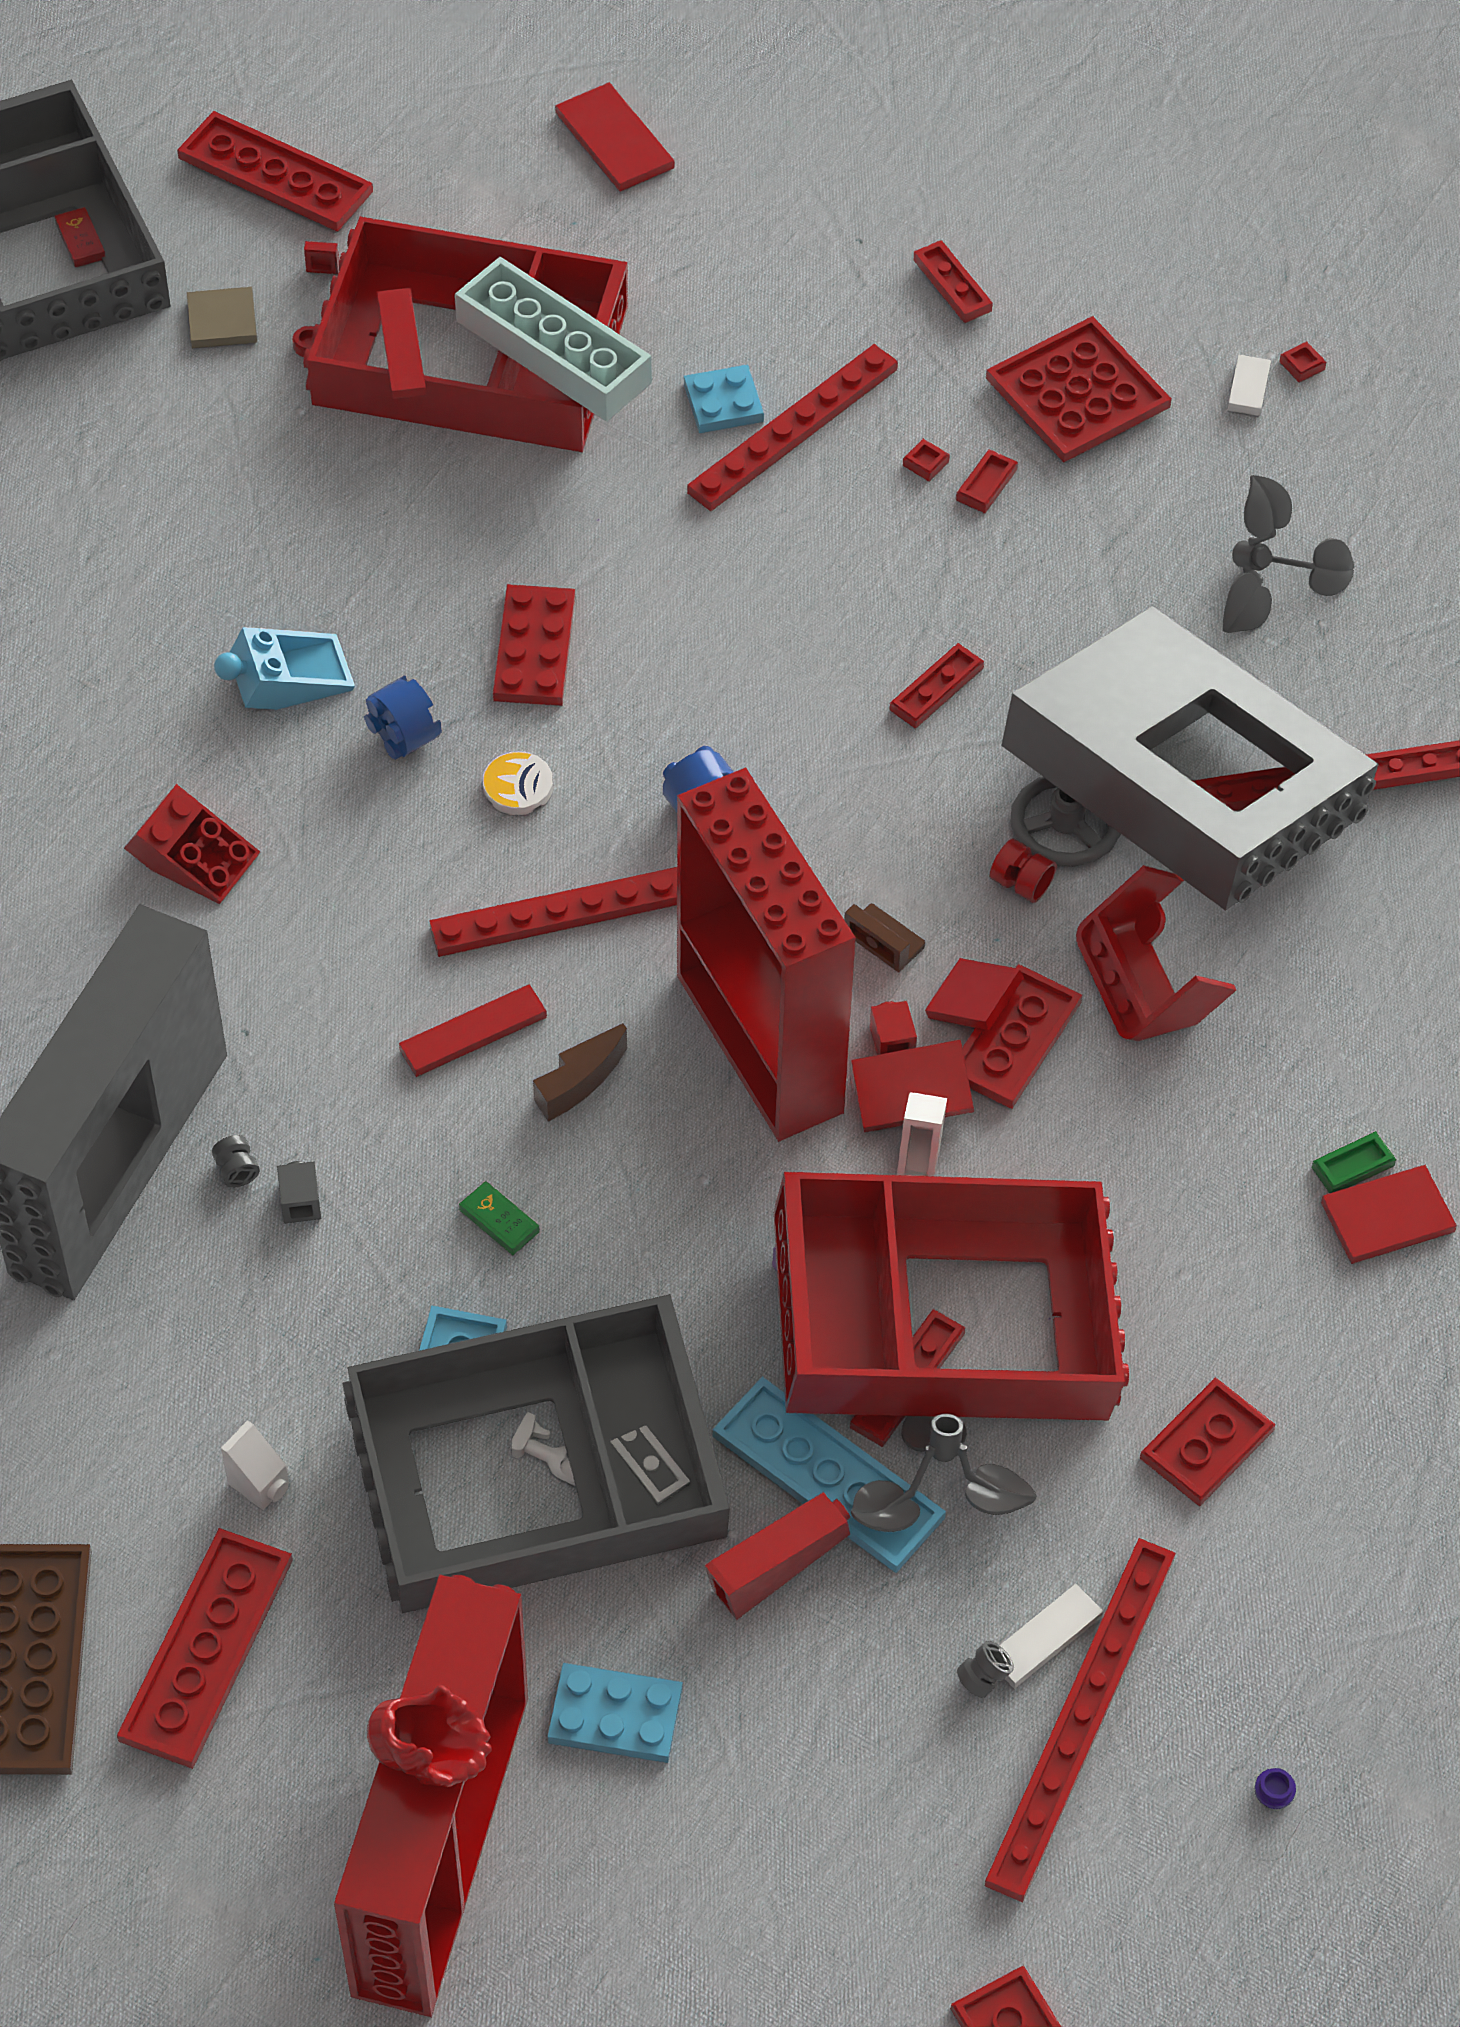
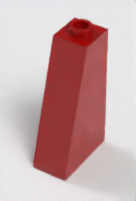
M822 1492L707 1563L705 1568L712 1590L733 1617L738 1620L850 1535L847 1520L851 1518L848 1511L838 1499L831 1502L826 1494Z

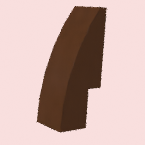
M624 1023L559 1053V1068L533 1080L534 1101L548 1122L569 1111L587 1098L605 1081L617 1066L627 1050V1028Z

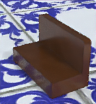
M853 904L845 912L844 920L856 937L855 942L898 973L925 948L924 939L875 904H869L864 910Z

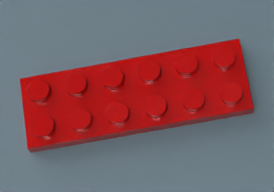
M213 111L177 149L178 159L337 232L373 193L372 182L216 111Z
M218 1528L117 1733L118 1742L191 1769L194 1768L293 1562L292 1553Z

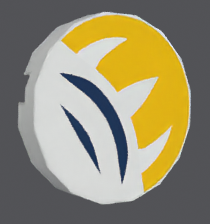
M509 752L500 755L488 764L483 774V793L486 799L488 798L496 810L509 815H526L534 812V808L540 805L543 807L549 801L553 792V777L548 764L537 755L527 752Z

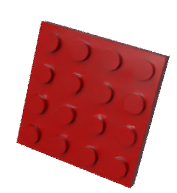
M1094 316L986 369L987 381L1063 463L1171 407L1172 398Z

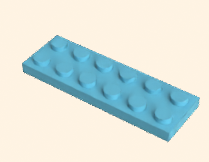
M763 1376L713 1428L712 1437L802 1504L822 1492L826 1494L831 1502L838 1499L851 1517L847 1520L850 1530L848 1538L895 1573L902 1568L945 1519L946 1511L917 1490L911 1500L920 1507V1515L912 1526L901 1531L883 1532L868 1528L856 1521L850 1513L854 1497L864 1485L877 1480L890 1481L899 1485L904 1493L909 1490L911 1485L816 1415L786 1413L785 1393Z

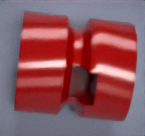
M1012 838L1003 845L996 855L989 877L1006 888L1015 886L1016 894L1031 903H1036L1050 886L1057 870V864L1040 853L1032 855L1030 847Z

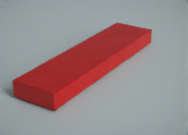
M411 289L377 291L392 398L426 395V386Z
M528 984L400 1042L399 1050L414 1075L418 1077L547 1018V1010L531 985Z
M932 1309L912 1337L915 1365L918 1368H941L964 1336L966 1327ZM855 1415L850 1421V1429L883 1447L905 1416Z

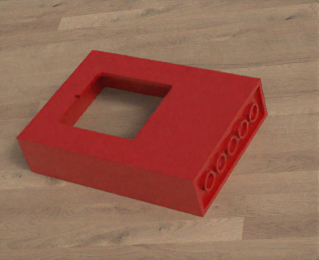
M359 216L355 229H350L347 252L341 253L338 276H333L331 280V296L329 300H324L321 323L314 326L312 348H307L304 354L303 365L304 368H308L306 390L310 391L312 405L583 453L595 414L500 350H498L487 386L424 375L426 395L393 399L388 369L367 365L375 343V337H377L381 326L377 291L410 288L413 303L456 310L455 293L496 259L502 257L620 335L628 309V262Z
M745 767L677 795V977L777 1141L780 1142L844 1114L856 937Z
M784 1172L773 1217L786 1413L933 1417L941 1414H951L956 1417L1109 1421L1114 1407L1120 1405L1122 1388L1128 1386L1129 1366L1122 1361V1353L1125 1349V1332L1123 1329H1119L1118 1319L1121 1315V1298L1115 1295L1114 1291L1118 1270L1116 1262H1111L1110 1252L1113 1250L1114 1235L1112 1229H1107L1106 1220L1109 1218L1110 1201L1109 1197L1103 1196L1102 1182ZM941 1259L1042 1262L1046 1264L1052 1316H1060L1053 1319L1058 1370L1019 1371L918 1368L914 1362L906 1260Z
M439 1574L400 1698L426 1694L434 1691L437 1686L442 1685L450 1690V1694H455L462 1701L467 1702L468 1709L476 1710L477 1718L484 1721V1727L491 1736L487 1743L491 1745L492 1749L485 1757L486 1766L484 1770L478 1772L477 1776L447 1788L445 1786L421 1784L413 1775L391 1769L379 1762L334 1901L351 1998L431 2018L528 1702L521 1594L516 1593L512 1588L505 1585L496 1584L491 1587L478 1584L463 1575L449 1577Z

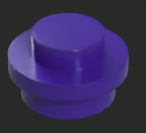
M1280 1768L1267 1769L1256 1779L1255 1795L1264 1806L1271 1809H1282L1293 1801L1296 1794V1784L1292 1776L1285 1770Z

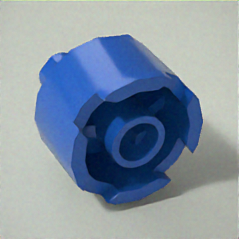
M403 675L372 693L366 699L369 712L364 716L366 725L373 734L379 733L384 741V747L388 755L394 760L409 755L438 738L442 733L440 720L433 722L428 708L433 706V703L415 679L407 682L406 675Z
M702 746L695 753L686 756L679 762H672L667 765L663 771V777L665 778L663 795L677 813V795L731 774L733 770L720 753L715 752L710 746Z

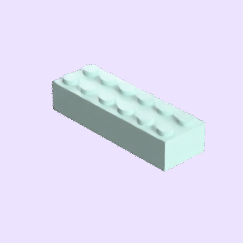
M502 257L496 259L455 293L456 322L606 422L652 383L650 354Z

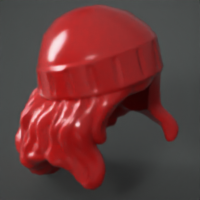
M442 1685L437 1686L434 1691L426 1694L383 1701L374 1709L367 1724L369 1748L378 1761L391 1769L413 1775L424 1785L445 1786L448 1788L477 1776L478 1772L484 1770L486 1766L485 1757L492 1749L491 1745L487 1743L491 1736L484 1727V1721L477 1718L476 1710L468 1709L467 1702L462 1701L455 1694H450V1690Z

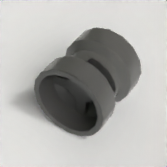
M231 1135L223 1138L212 1148V1156L216 1164L222 1167L221 1176L228 1187L235 1188L247 1185L260 1172L256 1159L249 1155L251 1150L248 1141L242 1135Z
M985 1641L975 1651L974 1658H967L957 1668V1675L962 1685L971 1694L979 1698H985L995 1688L997 1680L1002 1681L1013 1672L1014 1665L1008 1653L1001 1646L992 1641Z

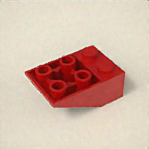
M178 784L163 798L124 847L126 851L151 871L218 904L224 900L260 853L257 848Z

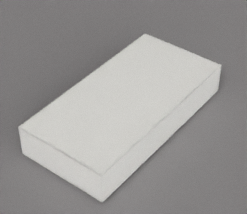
M1238 355L1227 411L1260 416L1271 360Z

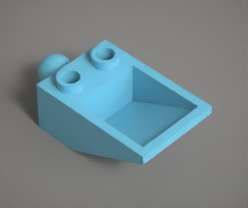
M243 627L230 652L219 655L214 663V670L218 677L223 680H233L236 678L245 708L278 710L349 692L355 687L337 634Z

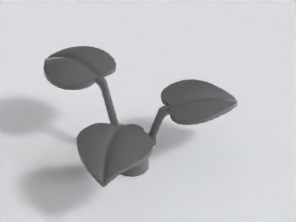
M1250 476V489L1244 507V523L1248 532L1256 538L1250 537L1248 541H1239L1233 549V562L1236 566L1242 567L1244 573L1235 579L1230 588L1223 615V632L1233 633L1253 630L1260 627L1267 620L1271 611L1272 596L1268 588L1261 586L1263 577L1255 570H1263L1271 562L1312 569L1309 576V586L1315 593L1324 596L1336 595L1343 591L1351 582L1354 574V562L1348 546L1343 541L1334 538L1325 539L1317 545L1313 553V563L1272 556L1269 547L1261 542L1274 538L1276 536V529L1284 528L1289 524L1292 515V501L1282 485L1267 477Z
M941 1414L936 1417L907 1416L901 1430L904 1443L915 1451H925L923 1460L909 1490L904 1493L899 1485L890 1481H872L858 1490L854 1497L850 1514L862 1525L877 1531L896 1532L912 1526L920 1515V1507L911 1498L914 1497L932 1457L941 1462H949L956 1456L960 1457L965 1478L970 1481L965 1489L966 1499L974 1508L990 1515L1008 1514L1032 1504L1036 1500L1037 1495L1024 1479L1003 1466L983 1464L978 1467L976 1474H974L970 1469L966 1455L967 1446L963 1445L966 1440L967 1429L959 1417L951 1414Z

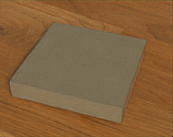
M252 286L187 292L192 349L258 343Z

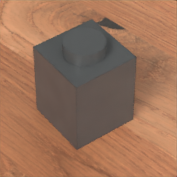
M293 1161L287 1165L277 1166L284 1224L322 1219L315 1161Z

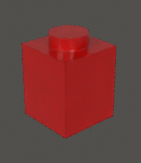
M887 1001L877 1006H871L870 1030L877 1055L916 1048L917 1035L907 1001Z

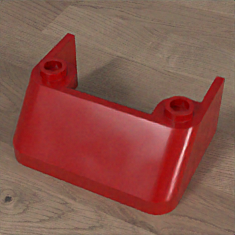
M1145 865L1093 910L1079 924L1076 932L1077 945L1118 1034L1122 1038L1133 1041H1142L1195 1026L1236 991L1234 984L1195 975L1176 993L1174 992L1153 948L1152 942L1162 933L1165 927L1166 917L1160 902L1184 880L1175 873Z

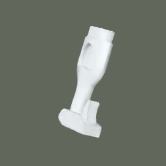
M527 1412L512 1438V1457L520 1458L527 1453L543 1460L548 1464L554 1476L575 1486L565 1445L552 1448L532 1439L534 1436L547 1440L550 1438V1431L543 1429L536 1422V1415Z

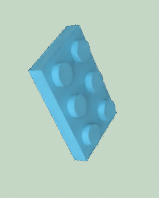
M563 1663L548 1732V1743L668 1763L683 1682Z

